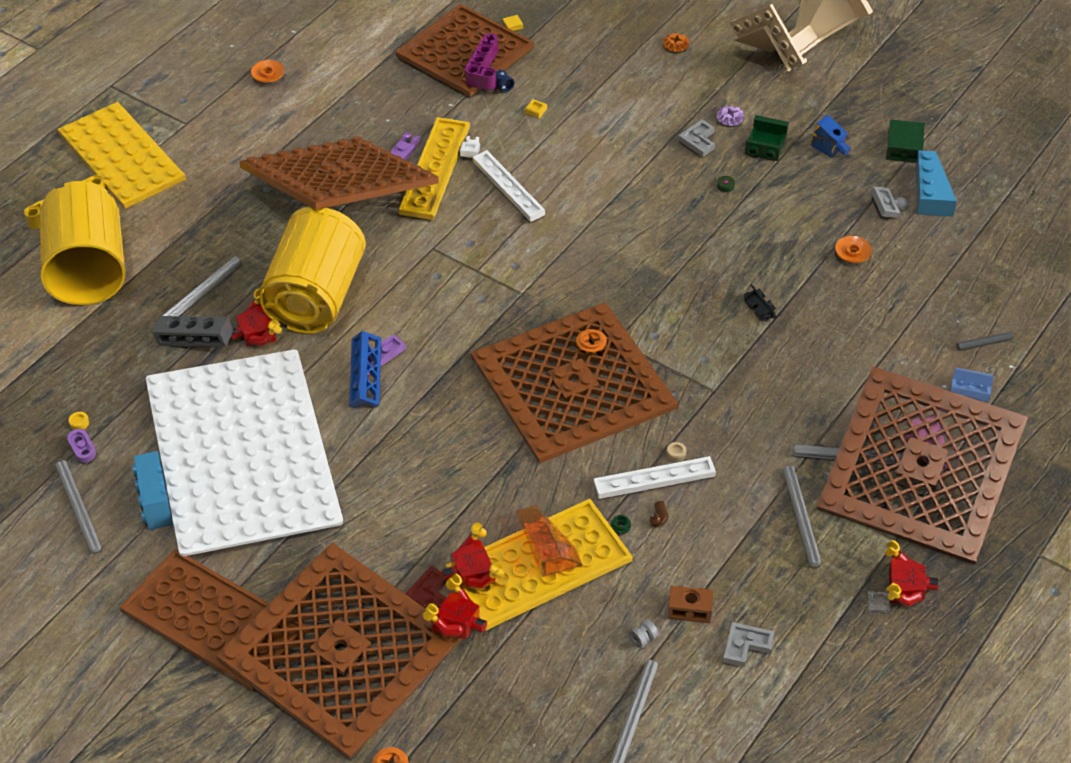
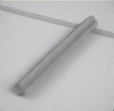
M237 256L231 258L162 316H180L242 264L241 259Z
M796 444L793 448V455L835 460L840 448ZM874 451L864 453L867 460L877 457ZM904 453L897 454L900 462ZM861 456L859 457L858 462H863ZM893 456L884 459L885 464H896Z
M64 460L57 462L58 473L91 553L100 552L99 540L67 462Z
M792 465L785 466L783 473L809 565L812 568L819 567L821 559L795 469Z
M646 661L610 763H624L657 670L658 663L656 661Z

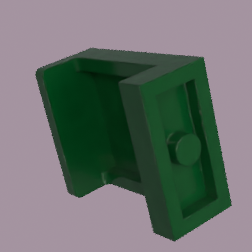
M755 115L753 129L745 143L744 154L778 161L788 134L789 122Z
M890 119L886 160L916 163L918 150L923 151L925 123Z

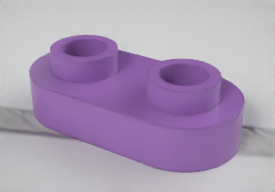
M83 429L71 431L67 439L77 460L82 463L92 461L96 456V451L87 432Z

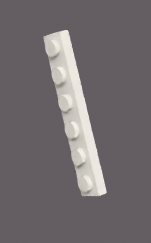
M487 150L473 156V163L530 222L545 215V209Z
M708 456L594 478V487L598 499L715 477L716 471L711 457Z

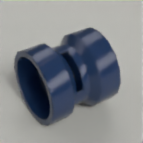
M504 70L496 71V86L504 93L509 92L514 87V79L508 76Z

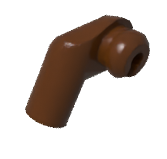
M657 501L655 503L657 514H654V517L650 516L649 519L654 527L662 526L669 517L664 501Z

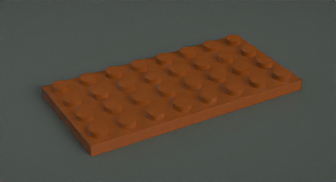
M174 549L120 606V611L254 692V687L219 662L216 655L269 603L189 556H180L179 551ZM299 621L286 622L287 628L299 627ZM283 623L277 629L284 628ZM299 634L287 635V641H297L300 639ZM284 635L272 636V643L284 642ZM269 637L263 643H269ZM274 649L273 656L285 655V649ZM269 650L257 651V657L270 656ZM270 663L263 664L270 669Z

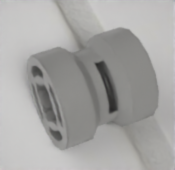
M645 619L640 623L639 627L632 628L628 633L633 644L639 649L646 646L649 640L653 641L659 636L656 626L649 619Z

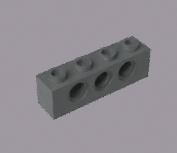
M160 316L152 333L158 345L226 347L234 330L228 317Z

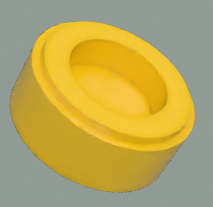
M75 412L68 419L72 430H84L89 425L88 415L84 412Z

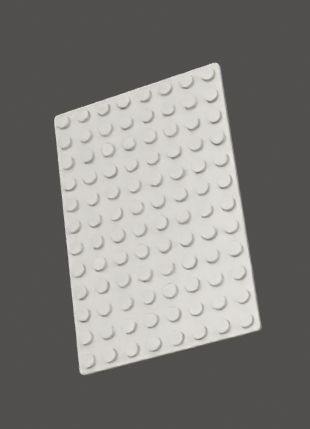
M297 350L153 374L146 377L180 556L199 554L343 524L342 513Z

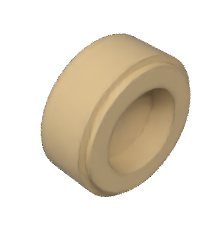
M673 442L667 447V458L673 462H680L685 459L687 449L684 444Z

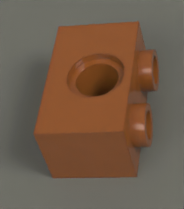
M671 586L668 619L710 623L713 590Z

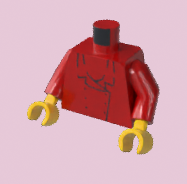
M260 289L254 292L256 300H252L247 309L236 317L237 327L233 328L234 331L230 337L231 340L242 337L245 346L248 347L254 345L265 346L267 343L276 341L275 334H280L282 331L280 323L275 319L270 321L260 305Z
M474 523L471 528L473 535L470 534L459 548L452 553V566L442 569L446 581L454 574H458L462 579L460 584L462 588L482 590L489 584L495 583V577L502 578L504 571L501 570L503 565L499 562L491 563L482 541L477 539L478 537H485L487 532L482 528V524Z
M892 540L886 544L888 548L885 550V555H893L889 566V586L886 588V591H889V603H901L909 607L923 601L926 590H938V578L926 577L925 565L908 558L900 551V546L896 541Z
M454 574L446 582V587L449 590H455V593L451 592L439 609L436 605L429 604L425 608L426 611L423 613V618L426 621H433L432 632L442 634L444 637L467 639L473 630L484 633L487 621L479 618V605L469 598L464 588H460L459 585L462 583V579L458 574Z

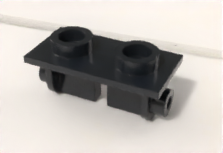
M750 285L753 290L744 294L745 302L752 309L755 308L754 312L761 320L768 321L771 315L777 318L774 312L776 308L770 300L766 301L764 299L766 296L760 288L756 290L753 285Z

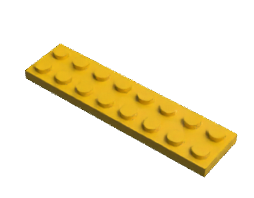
M436 118L417 165L439 176V183L407 190L399 208V215L434 220L459 157L462 143L465 142L470 129V122Z

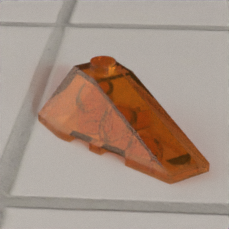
M536 505L516 510L542 577L582 566L574 545Z

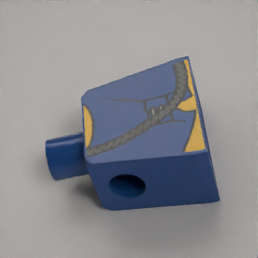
M826 115L816 124L810 146L829 157H833L838 152L846 156L851 150V147L844 143L847 132L829 115Z

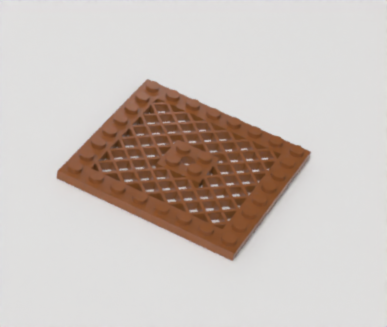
M354 136L349 140L339 139L334 143L324 142L323 145L318 146L309 145L308 148L303 149L293 148L292 151H278L277 154H263L262 157H247L246 160L240 161L241 169L315 210L439 183V176L431 171L424 170L421 166L414 165L411 161L404 160L401 156L394 155L391 151L384 150L381 146H376L360 136Z
M606 302L471 352L472 360L539 464L678 409L679 403ZM588 329L601 331L606 336L607 346L603 348L602 352H597L602 353L603 356H596L593 352L589 354L581 352L576 344V340L572 339L573 336L577 337L579 333ZM556 343L565 344L564 348L555 345ZM569 346L577 347V350H572L568 348ZM542 349L548 352L547 354L540 353L539 350ZM552 352H555V353H559V354H561V355H560V357H557V356H553V355H551V354H552ZM565 355L571 356L573 360L565 359L564 357ZM607 355L614 356L616 359H609ZM522 356L531 357L530 360L521 359ZM535 359L544 360L543 363L534 362ZM591 361H592V362H596V363H599V365H598V366L590 365V362H591ZM509 362L513 363L514 365L513 367L506 366L505 363ZM548 362L556 363V366L554 367L547 364ZM518 365L525 366L526 370L518 369L517 367ZM603 365L612 366V369L610 370L602 367ZM533 368L539 370V372L535 373L530 370ZM616 368L625 369V372L623 373L615 370ZM600 374H601V375H605V376H608V378H607V379L599 378V375H600ZM514 375L522 376V379H521V380L515 379V378H513V376H514ZM614 377V378L621 379V382H616V381H611V380H612V378ZM527 378L534 379L535 382H534V383L527 382L526 379H527ZM575 378L578 381L573 382L569 381V379ZM540 381L546 382V383H548V385H547V386L539 385V382H540ZM625 381L634 382V385L632 386L624 383ZM522 388L531 389L530 393L521 390ZM608 388H615L617 392L608 391ZM622 390L631 392L629 396L620 394ZM535 391L543 392L544 394L543 396L535 395L534 393ZM548 394H551L557 397L556 399L548 398L547 396ZM591 394L599 395L600 398H592ZM634 394L643 395L644 397L643 399L634 397ZM604 398H611L613 402L604 401ZM531 401L539 402V405H538V406L531 405L530 402H531ZM574 401L583 402L582 406L573 403ZM617 401L627 402L626 406L617 404ZM544 404L553 406L552 409L543 408ZM587 404L595 405L596 408L592 409L586 406ZM557 407L566 409L565 413L556 411ZM600 407L609 409V412L600 411ZM570 410L579 412L578 416L569 414ZM540 414L548 416L547 420L538 417ZM583 414L591 415L592 418L587 419L583 418L582 416ZM554 417L562 420L560 423L552 421V418ZM570 421L574 422L575 424L574 426L566 425L565 422ZM548 428L557 429V432L553 433L547 430Z
M872 366L821 494L817 509L976 564L1028 416ZM894 397L897 405L888 408L885 401ZM899 397L906 399V401L901 402ZM880 403H881V405L883 406L884 410H882V411H880V412L877 413L878 408H879ZM913 404L916 411L907 414L904 407ZM918 404H921V405H924V406H927V407H924V408L921 409ZM900 409L903 417L894 420L891 413ZM932 410L936 417L927 421L924 413ZM938 410L945 412V414L940 415ZM887 415L890 422L881 425L878 418ZM920 416L923 423L914 426L910 419ZM952 417L955 424L946 427L943 420ZM957 417L964 418L965 420L960 422ZM873 421H875L877 428L870 430ZM906 421L909 429L901 432L898 424ZM939 422L942 430L933 433L930 425ZM971 423L975 430L966 434L963 426ZM977 423L982 424V425H985V426L979 428V426L977 425ZM894 427L897 434L887 437L884 430ZM926 428L929 435L920 438L917 431ZM959 429L962 436L953 439L949 432ZM991 430L995 437L986 440L982 433ZM880 432L883 440L875 443L871 436ZM913 433L915 438L910 437L907 443L904 436ZM945 434L948 442L940 445L936 437ZM978 435L981 443L973 446L969 438ZM868 438L871 445L863 448L865 441ZM900 439L903 446L894 449L891 442ZM932 440L935 445L927 443V441ZM965 440L968 448L959 451L956 444ZM997 442L994 451L992 452L989 445ZM887 444L890 451L881 455L878 447ZM952 446L955 454L948 456L949 450L945 448ZM985 447L988 455L979 458L976 450ZM874 450L877 457L867 460L864 453ZM904 451V454L900 462L897 454ZM972 453L975 460L966 464L962 456ZM861 456L863 463L856 465ZM893 456L896 464L887 467L884 459ZM923 458L926 459L929 464L925 467H921L917 464V461ZM958 458L962 466L953 469L949 462ZM990 460L986 470L982 463ZM880 462L883 469L874 473L870 465ZM945 464L948 472L941 474ZM978 465L982 473L973 476L969 468ZM867 467L870 475L861 478L857 471ZM897 469L896 475L900 477L893 479L890 472ZM965 470L968 478L959 481L956 474ZM854 473L857 480L849 483ZM886 474L889 482L880 485L877 477ZM952 476L955 484L946 487L943 479ZM983 478L982 484L979 488L978 484L976 483V480ZM873 479L876 487L867 490L864 483ZM910 480L920 484L913 486ZM906 481L909 488L900 492L896 484ZM939 482L942 489L933 493L930 487L936 488ZM972 483L975 491L966 494L962 486ZM860 485L863 493L854 496L851 488ZM892 486L896 494L886 497L883 490ZM925 487L929 495L919 498L916 491ZM958 488L962 496L953 500L949 492ZM879 492L882 500L873 503L870 495ZM912 493L915 501L906 504L903 496ZM945 494L949 502L939 505L936 497ZM977 496L974 506H972L969 499ZM866 497L868 503L860 501V499ZM899 498L902 506L893 510L889 502ZM932 500L935 508L926 511L922 503ZM965 501L969 509L959 512L956 504ZM886 504L888 510L883 509L879 506ZM918 505L922 513L912 516L909 509ZM952 507L955 514L946 518L942 510ZM905 511L908 517L898 513ZM938 512L942 520L932 523L929 515ZM970 514L966 525L962 517ZM925 518L927 523L918 520ZM958 519L962 527L952 530L949 522ZM945 524L947 530H944V529H941V528H938V527H940V526H942V525Z
M331 543L236 635L216 657L219 662L347 759L351 760L462 639L444 637L442 634L432 632L433 621H426L423 618V613L426 611L423 606L337 545ZM341 579V585H329V580ZM344 579L347 580V581H348L349 583H351V584H345V583H344ZM326 580V586H320ZM357 590V596L346 597L345 591ZM360 590L366 595L361 596ZM342 591V597H330V592ZM327 593V599H315V594ZM312 594V600H306ZM373 602L374 608L362 609V603ZM358 603L359 609L347 610L346 604ZM343 604V610H331V605ZM316 606H328V611L316 612ZM313 607V613L301 614V608ZM298 608V614H292ZM378 614H389L390 620L378 621ZM393 614L400 619H393ZM374 615L375 621L363 622V616ZM359 616L360 622L348 623L347 617ZM344 617V622L340 619H337L334 623L332 622V618ZM329 618V625H317V619ZM314 620V626L302 627V621ZM299 621V627L287 628L286 622ZM283 623L284 628L277 629ZM406 625V632H395L394 626ZM410 626L416 631H410ZM379 627H391V633L380 634ZM376 628V634L364 635V629ZM355 629H360L361 635ZM318 632H325V633L318 639ZM315 633V639L303 640V634ZM299 634L300 640L287 641V635ZM284 635V642L272 643V636ZM269 637V643H263ZM411 638H423L422 644H411ZM396 639H407L408 645L396 646ZM392 640L393 646L381 647L380 641ZM370 641H377V647L371 648ZM337 644H344L346 649L339 651L335 649V646ZM300 647L301 654L288 655V648ZM303 647H310L311 653H304ZM285 649V655L273 656V650ZM269 650L270 656L257 657V651ZM412 651H419V652L413 657ZM409 652V658L398 659L397 653ZM393 653L394 659L382 660V654ZM378 654L379 661L367 662L366 655ZM363 656V662H357ZM317 659V666L305 667L304 660ZM320 660H322L327 665L320 666ZM301 661L302 667L289 668V662ZM286 662V669H274L273 663ZM270 663V669L263 664ZM395 666V673H383V667ZM398 666H405V667L399 672V667H398ZM380 668V674L368 675V669ZM364 669L365 676H352V670ZM349 670V677L337 678V672L344 676ZM333 672L334 678L321 679V673ZM318 673V680L306 681L305 674ZM302 674L303 681L290 682V675ZM279 676H287V682ZM392 680V681L385 687L384 681ZM381 681V688L369 689V682ZM365 683L366 689L354 690L353 684ZM350 684V691L338 692V685ZM334 685L335 692L322 693V686ZM319 687V693L307 694L306 688ZM296 688H303V694ZM378 695L372 702L370 701V696ZM367 696V703L355 704L354 697ZM351 698V705L339 706V699ZM335 699L336 706L323 707V700ZM320 700V707L313 701ZM356 711H362V713L356 718ZM352 712L353 719L340 720V713ZM329 713H336L337 719H335Z

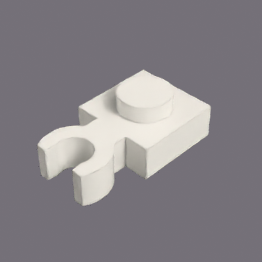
M467 136L466 142L462 143L460 156L473 158V156L479 154V137L471 140L470 136Z

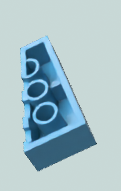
M918 150L915 165L917 214L953 217L957 201L935 151Z
M158 451L134 456L135 464L132 465L134 477H138V480H135L137 492H140V495H138L140 508L143 507L144 510L141 511L143 523L148 524L149 530L174 525Z

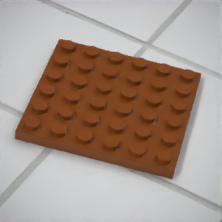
M459 4L396 51V57L471 97L481 88L466 84L465 67L484 35L491 33L498 37V53L490 65L495 71L506 70L534 48V42Z

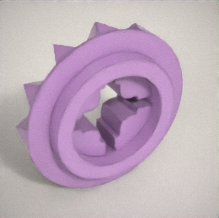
M727 105L724 108L720 107L719 111H717V120L727 126L738 125L744 119L743 111L739 107L734 108L733 105L731 107Z

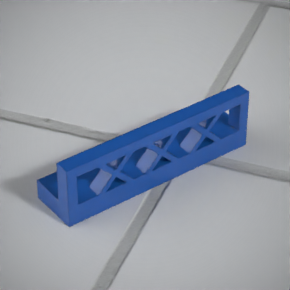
M364 331L354 336L351 342L349 406L354 408L362 403L374 407L379 406L381 337ZM368 340L375 342L374 350L368 344ZM369 355L371 356V358H372L373 361H374V366H373V367L371 366V364H370L369 361H368V356H369ZM368 372H370V374L374 378V383L372 384L367 378ZM367 389L372 393L373 399L366 397Z

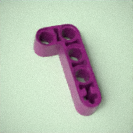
M490 33L483 36L466 65L465 79L467 85L485 90H492L496 87V71L490 67L498 53V37L495 34Z

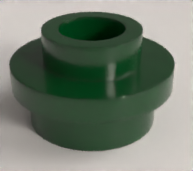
M617 515L611 521V528L617 534H626L631 529V521L625 515Z

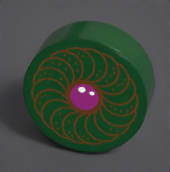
M721 176L718 178L717 188L720 191L730 192L734 189L735 180L731 176Z

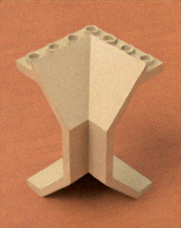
M801 0L796 26L789 32L773 4L730 22V25L737 35L734 41L771 53L777 51L787 70L790 71L792 68L807 62L806 58L803 59L801 55L817 43L873 11L867 0Z

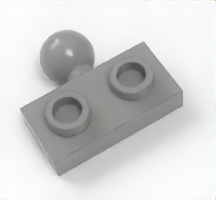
M873 187L871 191L882 216L897 218L900 211L905 210L908 206L907 200L903 197H898L894 200L889 188Z

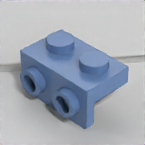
M955 368L950 391L982 402H989L994 376Z

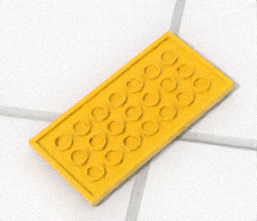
M119 102L58 128L59 135L94 175H99L103 178L107 190L124 209L186 180L185 174Z
M588 499L485 546L484 548L491 563L499 562L503 565L501 570L504 571V576L502 578L495 577V583L489 584L482 590L464 588L469 598L479 605V618L487 621L486 631L632 562V555L592 500ZM452 562L446 564V568L452 566Z

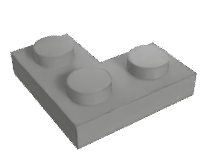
M701 120L679 134L678 141L704 157L715 149V143L707 139V137L714 133L715 128Z
M732 622L723 662L745 667L749 649L770 654L775 631Z

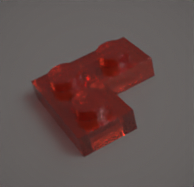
M431 565L405 594L424 608L429 604H434L439 609L447 597L438 591L447 581L443 576V572Z

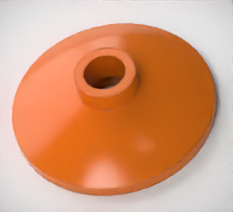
M275 60L260 61L251 69L252 77L262 83L274 82L284 74L283 65Z
M846 236L838 240L835 252L839 258L846 262L861 263L870 258L872 247L867 240L861 237Z

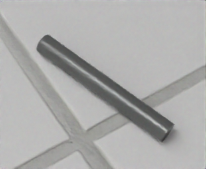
M1011 332L960 342L957 343V349L963 350L1011 340L1013 336Z

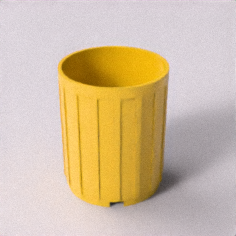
M72 181L64 183V187L52 189L46 195L42 206H40L41 281L46 291L62 302L73 305H91L103 302L114 296L121 289L125 280L119 207H117L115 199L108 194L105 188L91 182Z
M304 207L291 215L259 291L262 309L271 320H279L287 325L286 329L303 334L322 332L335 322L366 247L365 237L357 224L344 214L330 208L315 210L311 207Z

